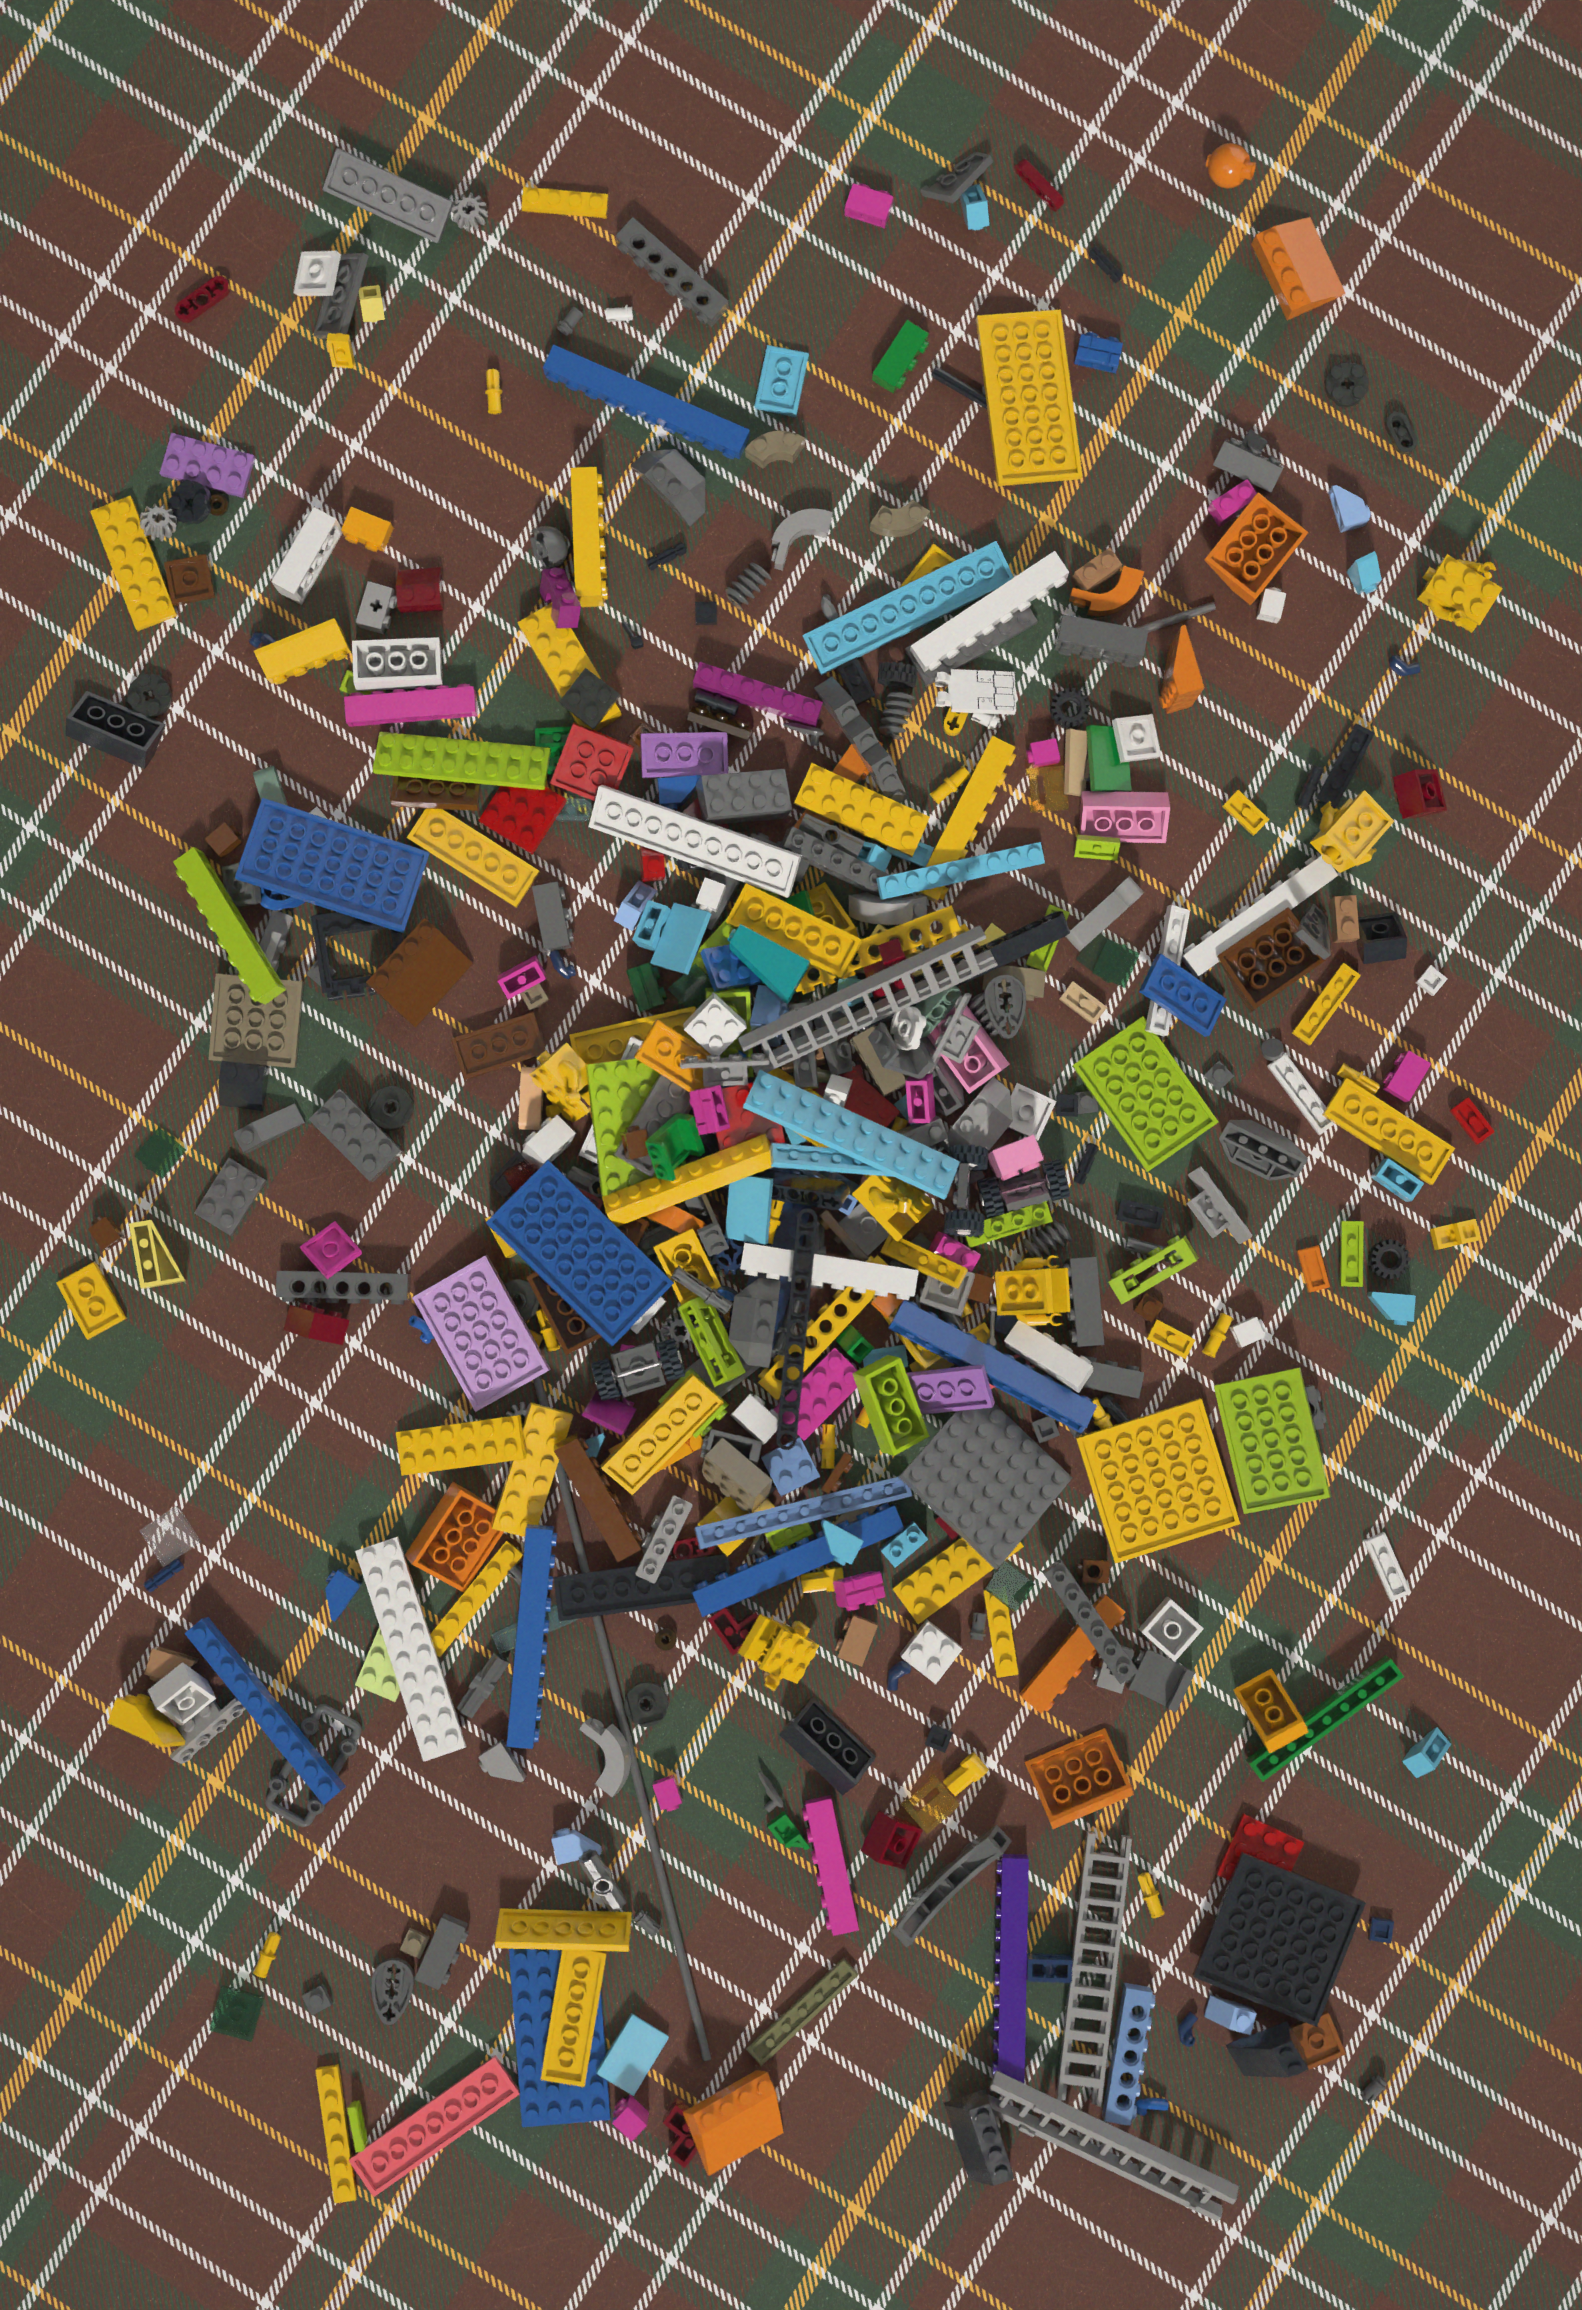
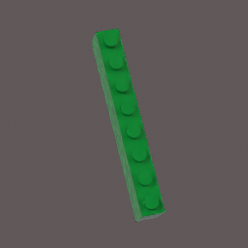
M1385 1655L1302 1717L1308 1733L1272 1753H1269L1264 1745L1245 1759L1257 1777L1264 1782L1401 1680L1404 1675L1393 1660Z

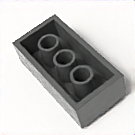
M1063 614L1058 626L1054 650L1059 651V654L1069 656L1073 653L1080 655V658L1090 660L1094 657L1101 659L1104 663H1114L1115 661L1121 662L1125 667H1135V665L1138 666L1144 656L1149 630Z
M785 769L704 775L696 783L701 818L703 821L714 825L785 819L792 811Z
M341 1089L309 1118L312 1124L370 1182H374L404 1153L356 1102Z
M1097 1257L1066 1259V1264H1063V1268H1068L1070 1312H1067V1320H1070L1072 1329H1068L1069 1342H1072L1073 1346L1076 1347L1104 1345Z

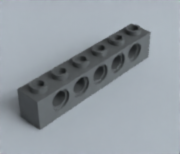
M632 217L616 235L617 248L625 255L628 253L639 268L642 269L644 267L655 282L658 283L660 281L665 286L664 289L671 296L676 295L681 300L680 303L684 308L693 310L701 323H707L713 327L729 309V303L726 298L635 218ZM637 243L644 244V247L641 249H636L634 246ZM653 257L660 258V261L657 263H652L650 259ZM668 271H674L676 272V275L673 277L666 276V273ZM684 285L692 286V289L689 291H684L681 288ZM700 299L708 300V303L705 305H700L697 302Z
M793 826L786 830L779 845L782 849L802 855V861L877 897H880L876 878L889 875ZM903 895L896 896V897H891V898H893V899H894V898H902Z
M277 1271L276 1297H282V1302H295L296 1297L304 1298V1302H317V1298H326L325 1303H339V1299H347V1303H361V1299H369V1304H382V1300H391V1304L404 1305V1300H410L411 1274L337 1272L329 1279H326L321 1272ZM301 1280L305 1284V1289L303 1292L298 1293L295 1289V1284ZM320 1281H324L327 1285L326 1291L322 1294L317 1290V1284ZM343 1281L349 1286L345 1294L340 1293L338 1289L339 1284ZM364 1282L370 1285V1292L366 1295L360 1291V1286ZM387 1282L392 1286V1292L389 1295H385L382 1292V1286Z
M1059 1559L1043 1570L1042 1573L1117 1681L1122 1684L1139 1671L1063 1562Z

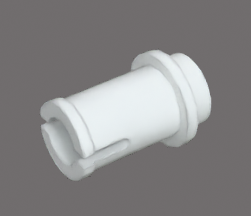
M625 305L622 308H606L607 322L626 321L629 323V320H633L632 307Z
M973 713L971 720L988 727V730H995L1000 718L997 717V714Z

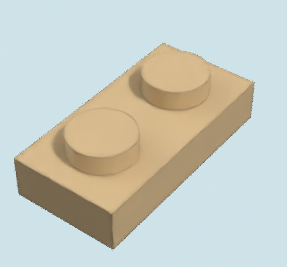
M1075 982L1069 985L1059 999L1092 1025L1097 1022L1107 1009L1104 1004Z

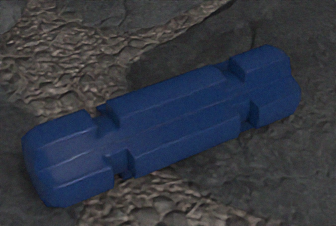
M179 1559L172 1561L170 1566L164 1567L153 1578L144 1582L146 1590L148 1592L154 1591L158 1588V1585H162L174 1576L175 1573L184 1568L183 1563Z

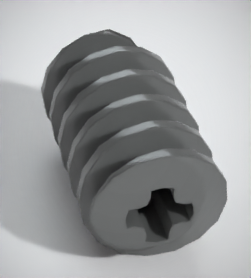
M753 562L749 563V569L743 570L744 576H737L738 582H731L732 588H725L727 598L740 611H743L741 603L749 604L747 596L752 599L755 598L753 590L758 593L761 592L759 584L767 586L765 578L772 580L770 575L761 566Z
M903 692L888 693L887 698L890 701L885 702L887 709L883 710L885 717L881 719V724L884 726H880L878 731L886 737L903 740L904 738L899 736V733H905L906 730L901 725L908 724V721L903 719V716H910V713L905 708H912V705L907 701L914 700L915 697Z
M985 991L969 1000L968 1004L970 1003L968 1008L971 1011H975L974 1016L980 1018L979 1023L985 1025L984 1030L990 1032L989 1036L992 1039L999 1033L995 1030L988 1017L984 1002Z
M1054 1220L1052 1222L1053 1228L1046 1225V1233L1039 1229L1037 1231L1038 1237L1031 1234V1242L1026 1238L1023 1239V1244L1031 1258L1042 1257V1252L1049 1256V1248L1057 1251V1243L1064 1247L1065 1238L1072 1242L1071 1235L1061 1220L1060 1223Z

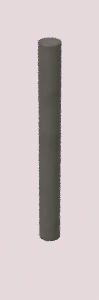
M1210 602L1136 628L1149 630V633L1214 611L1216 607L1214 602Z

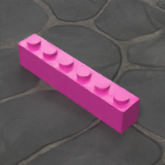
M459 684L457 688H449V686L442 685L437 686L433 690L418 687L414 691L406 692L405 689H395L393 693L373 691L371 695H363V693L357 692L344 697L346 723L349 727L478 716L476 690L470 684Z
M831 1795L805 1800L806 1807L802 1808L804 1821L809 1820L810 1829H806L809 1843L813 1842L815 1848L814 1851H811L813 1864H818L819 1867L816 1879L818 1886H823L824 1894L820 1895L822 1907H827L829 1916H825L827 1930L832 1929L833 1936L858 1931V1921Z

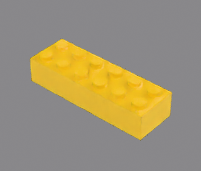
M597 467L571 468L575 594L581 607L604 606V599H608L606 580L603 581V578H607V565L605 564V559H602V557H606V544L604 538H602V536L606 535L603 516L601 517V515H605L603 495H600L604 494V483L602 474H598Z
M552 603L517 623L562 699L585 668L599 679L601 678L572 629L556 628L551 617ZM616 703L594 731H598L622 717ZM570 712L577 724L592 729Z

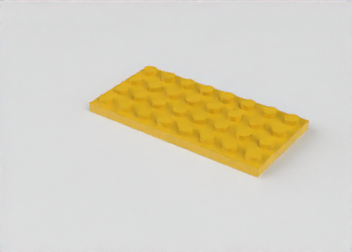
M1061 309L977 316L976 325L997 486L1081 479L1083 475Z

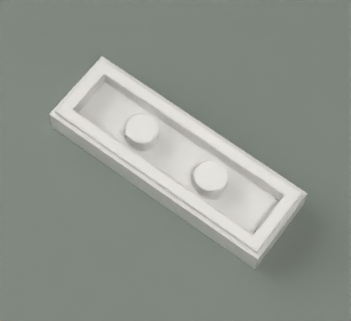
M1385 1532L1363 1540L1389 1600L1392 1602L1410 1594L1409 1586Z

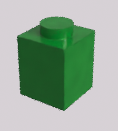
M851 1324L836 1339L840 1346L858 1363L874 1349L872 1344Z

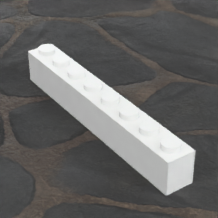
M1055 551L911 645L910 652L924 672L928 669L931 671L935 670L942 664L940 661L946 657L948 659L953 658L959 653L958 649L964 645L966 647L971 646L981 634L987 635L995 629L994 626L999 622L1004 624L1013 617L1012 614L1017 610H1020V612L1024 611L1031 605V601L1036 598L1038 600L1044 598L1049 594V589L1054 586L1059 588L1066 583V578L1069 574L1068 569Z
M1314 855L1305 862L1307 866L1301 871L1299 868H1296L1287 875L1289 877L1287 881L1282 883L1279 880L1271 886L1270 889L1272 891L1265 896L1264 893H1261L1253 899L1255 904L1247 908L1245 905L1235 912L1237 917L1230 921L1227 918L1218 925L1220 928L1218 931L1212 933L1210 930L1203 935L1200 944L1195 946L1192 943L1185 948L1182 961L1194 977H1199L1219 962L1216 956L1286 908L1293 909L1337 877L1338 874L1332 865L1327 864L1322 859V855L1318 858Z
M744 1243L740 1269L745 1270V1275L758 1276V1272L766 1273V1278L779 1280L780 1276H785L791 1282L794 1251ZM814 1254L811 1285L822 1287L823 1283L832 1284L831 1288L844 1290V1287L848 1286L853 1287V1292L866 1293L867 1289L875 1291L874 1295L888 1297V1293L897 1294V1299L909 1300L910 1296H915L919 1270ZM800 1257L797 1260V1266L800 1269L808 1268L810 1264L807 1257ZM798 1279L795 1283H801V1279Z

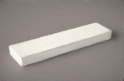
M1286 1053L1280 1059L1267 1065L1318 1135H1321L1335 1124L1322 1115L1326 1106Z

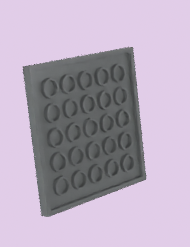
M996 1404L992 1408L955 1411L899 1476L910 1489L995 1570L1002 1565L1073 1478Z

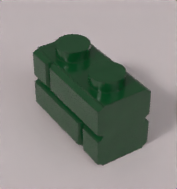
M646 963L626 970L640 1013L665 1005L663 1000H666L667 996L664 987L659 988L657 980L661 978L657 966L652 967L651 963Z

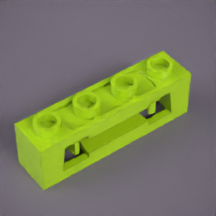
M1044 1201L1041 1204H1034L984 1220L983 1235L965 1236L964 1238L967 1247L970 1248L1053 1222L1047 1202Z
M1178 1235L1167 1241V1247L1161 1249L1159 1246L1148 1253L1150 1255L1148 1258L1142 1260L1140 1257L1131 1262V1268L1126 1271L1121 1268L1111 1274L1113 1278L1108 1283L1121 1304L1199 1259L1186 1236L1182 1238ZM1174 1249L1176 1250L1174 1254L1168 1257L1172 1264L1146 1278L1140 1283L1139 1287L1130 1291V1288L1139 1283L1135 1275L1164 1259L1169 1252ZM1181 1258L1183 1259L1182 1262L1173 1266V1263L1180 1260ZM1134 1274V1277L1126 1281L1125 1278Z
M697 1297L678 1307L714 1387L746 1373L733 1345L729 1341V1336L714 1306L711 1304L707 1305L701 1297ZM689 1315L695 1316L694 1324H699L700 1327L694 1328ZM713 1358L716 1360L713 1362L714 1366L718 1365L720 1372L717 1374L710 1362Z

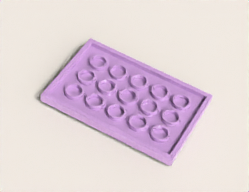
M488 1255L483 1256L412 1297L475 1412L551 1370Z

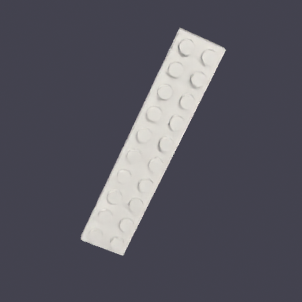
M604 785L598 787L589 823L590 828L787 898L791 894L802 856Z
M399 1537L356 1550L359 1565L423 1762L466 1748L460 1724Z

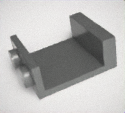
M880 1022L868 1036L883 1068L922 1080L935 1065L921 1038L917 1049H897L883 1022Z
M704 1193L686 1200L685 1203L691 1215L702 1221L708 1218L712 1219V1224L697 1230L708 1256L719 1254L723 1250L728 1249V1244L706 1194Z
M711 1429L709 1437L705 1436L701 1452L702 1458L705 1459V1455L724 1438L757 1466L762 1441Z
M1144 1647V1650H1140L1135 1658L1137 1663L1135 1667L1139 1672L1125 1681L1127 1683L1126 1687L1166 1706L1169 1710L1176 1713L1195 1672Z

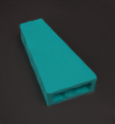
M740 924L738 929H733L728 937V941H730L729 949L784 1003L788 1004L808 970L810 961Z

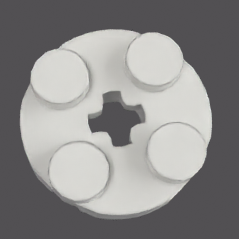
M909 1006L898 1011L892 1018L890 1033L894 1034L895 1040L893 1041L897 1049H917L920 1045L922 1031L926 1026V1017L922 1016L916 1007Z

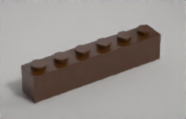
M575 1433L553 1445L557 1458L616 1560L619 1562L641 1550L640 1542L642 1538L637 1529L633 1531L629 1525L632 1521L628 1513L621 1511L619 1507L621 1504L620 1499L616 1493L612 1494L609 1490L610 1482L605 1474L601 1475L597 1468L600 1465L594 1455L590 1457L587 1451L589 1446L584 1437L579 1438L578 1434Z

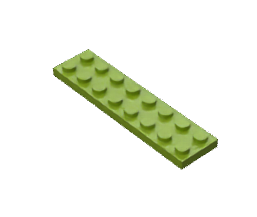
M379 732L373 773L545 790L551 750L545 747Z

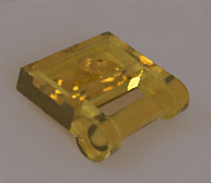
M1064 766L1026 769L1031 796L1030 813L1069 809L1068 795L1064 794ZM1037 776H1043L1046 804H1040Z
M935 1774L912 1797L901 1802L905 1810L926 1834L931 1832L960 1806V1803ZM936 1787L940 1792L919 1811H916L914 1806Z

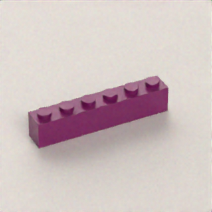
M699 662L693 680V687L696 689H701L714 695L720 694L723 698L815 728L823 708V702L702 662Z

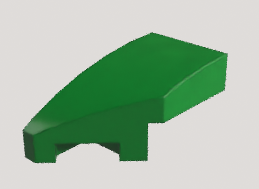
M785 1811L767 1823L769 1830L780 1844H784L785 1848L801 1847L804 1850L810 1848Z

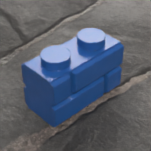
M1092 332L1081 334L1074 364L1116 373L1123 343L1119 342L1115 337L1099 338L1097 334Z

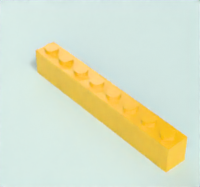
M994 736L991 737L926 867L965 858L968 852L965 847L968 841L973 842L978 832L975 830L977 823L982 824L987 815V812L984 811L987 803L992 805L997 795L994 792L996 785H1002L1007 775L1004 773L1007 765H1012L1016 754L1013 753L1015 750L1014 746ZM941 886L915 893L927 896L928 900L937 904L939 898L942 900L945 898L949 888Z
M763 1134L675 1168L673 1171L676 1179L673 1181L659 1179L655 1176L605 1195L602 1198L606 1214L611 1222L618 1227L772 1168L770 1158L771 1144L767 1136Z

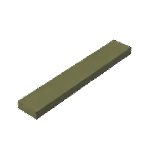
M843 1957L759 2035L746 2050L762 2066L859 1975L858 1972Z

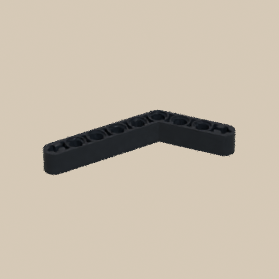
M712 1133L700 1135L705 1153L700 1157L697 1156L699 1159L719 1152L716 1135ZM770 1169L752 1175L773 1179L772 1200L838 1210L850 1194L849 1186L837 1180ZM729 1184L724 1187L729 1191Z

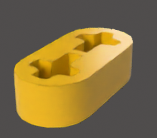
M950 706L943 723L945 733L950 736L959 734L968 713L958 714L951 712ZM954 717L958 718L956 725L959 728L950 730V726L947 723H952Z

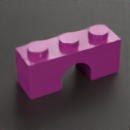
M543 569L539 591L545 603H552L551 617L556 628H578L581 604L564 569Z

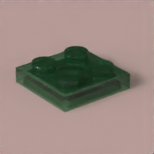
M222 1985L209 2031L252 2042L265 1996Z

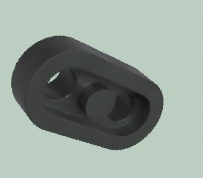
M1401 412L1390 414L1385 422V428L1396 451L1402 455L1412 453L1417 446V438L1407 417ZM1392 423H1398L1399 428L1393 427ZM1401 442H1407L1408 447H1403Z

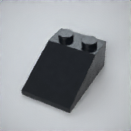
M1287 2021L1226 2044L1227 2050L1243 2076L1289 2078L1309 2070L1305 2051Z

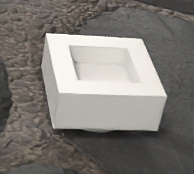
M1430 965L1415 983L1431 996H1434L1446 982L1447 978Z

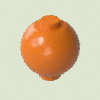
M1226 143L1217 147L1212 154L1208 155L1206 167L1208 168L1210 178L1216 185L1223 188H1234L1241 185L1245 179L1251 180L1253 178L1256 163L1250 161L1248 152L1242 146L1235 143Z

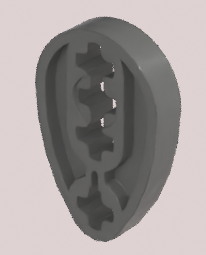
M1000 975L988 983L984 992V1002L988 1017L995 1030L1001 1037L1010 1039L1016 1035L1022 1024L1026 1009V991L1021 981L1010 975ZM1003 979L1006 983H1010L1006 992L1011 994V997L1007 999V1003L1012 1005V1008L1008 1010V1013H1005L1004 1009H1000L1004 1001L1002 998H999L1003 990L1001 987H998V984ZM1006 1017L1008 1018L1009 1025L1014 1027L1010 1035H1007L1006 1031H1002V1027H1005L1007 1022Z
M389 1958L382 1961L372 1976L373 2003L380 2020L386 2025L396 2023L401 2017L414 1989V1971L408 1962L400 1958ZM393 1964H397V1968L400 1970L396 1973V1979L399 1982H396L394 1990L398 1991V1993H395L392 1997L390 1992H387L392 1984L388 1979L393 1974V1971L389 1968ZM390 2004L392 2013H396L391 2019L388 2018L387 2014H384V2012L388 2011Z

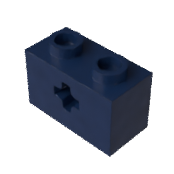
M1027 1953V1982L1072 1983V1958L1070 1954Z

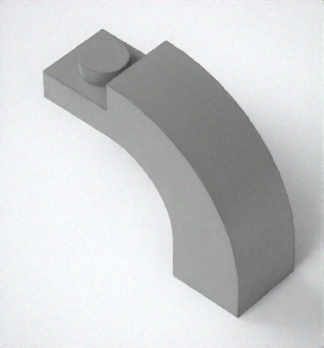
M805 509L791 514L782 521L772 538V546L778 548L774 549L772 561L775 562V569L783 571L789 547L797 538L803 535H815L827 539L833 512L822 509Z
M868 892L849 895V916L862 922L898 925L927 915V896L924 895L881 900L880 897Z
M589 1718L582 1724L579 1730L599 1744L606 1759L604 1771L595 1785L613 1797L621 1790L628 1778L631 1766L630 1750L626 1739L616 1726L612 1724L605 1729L599 1720Z

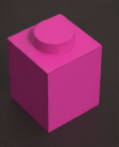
M1056 738L1030 743L1026 756L1028 763H1032L1033 769L1059 763L1060 755Z
M675 1775L653 1781V1788L660 1809H666L669 1812L679 1808V1804L682 1803L683 1799Z

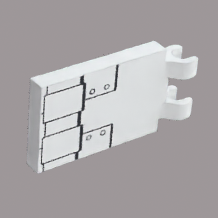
M951 669L949 674L937 672L935 686L948 687V693L944 691L937 693L935 698L936 706H951V712L1015 715V672Z

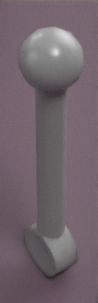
M991 1304L989 1306L991 1311L990 1338L987 1340V1343L995 1346L994 1328L997 1305Z

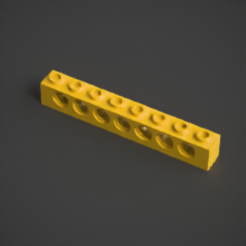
M952 905L862 939V943L856 952L861 957L860 963L857 965L850 964L843 978L846 979L856 975L855 970L881 961V954L878 957H872L869 949L872 945L888 942L893 937L901 939V946L906 956L917 952L916 947L924 944L925 948L938 944L936 939L945 936V939L948 940L958 936L957 931H960L961 928ZM934 921H939L943 926V930L939 934H934L930 929ZM913 929H919L922 932V938L918 942H914L910 938V933ZM809 964V968L797 987L796 992L802 991L804 995L814 991L815 985L822 983L823 987L835 983L834 978L836 976ZM811 968H816L820 972V977L816 981L811 980L808 976Z
M878 1255L875 1258L870 1256L869 1259L865 1261L869 1263L888 1265ZM847 1287L845 1290L839 1289L832 1296L835 1299L830 1306L826 1303L817 1312L820 1314L819 1318L815 1322L812 1319L808 1322L807 1336H814L817 1339V1345L814 1348H805L803 1372L875 1297V1291L866 1289V1293H862L859 1300L853 1301L849 1297V1292L853 1287ZM837 1304H843L847 1308L846 1314L842 1317L834 1313V1308ZM822 1320H829L832 1324L831 1330L827 1333L822 1332L819 1328ZM796 1344L790 1346L789 1354L792 1352H799L801 1354L800 1346ZM777 1355L773 1359L775 1365L771 1369L765 1368L758 1375L760 1378L758 1383L776 1400L781 1396L782 1380L776 1379L774 1372L777 1368H783L784 1356ZM796 1367L788 1368V1378L792 1380L799 1377V1370Z

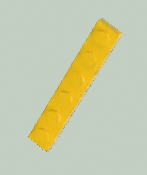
M508 1540L430 1634L437 1656L441 1657L507 1576L509 1570L524 1555Z
M339 2064L317 2067L316 2077L334 2204L357 2200L358 2196L354 2168L349 2162L352 2154Z

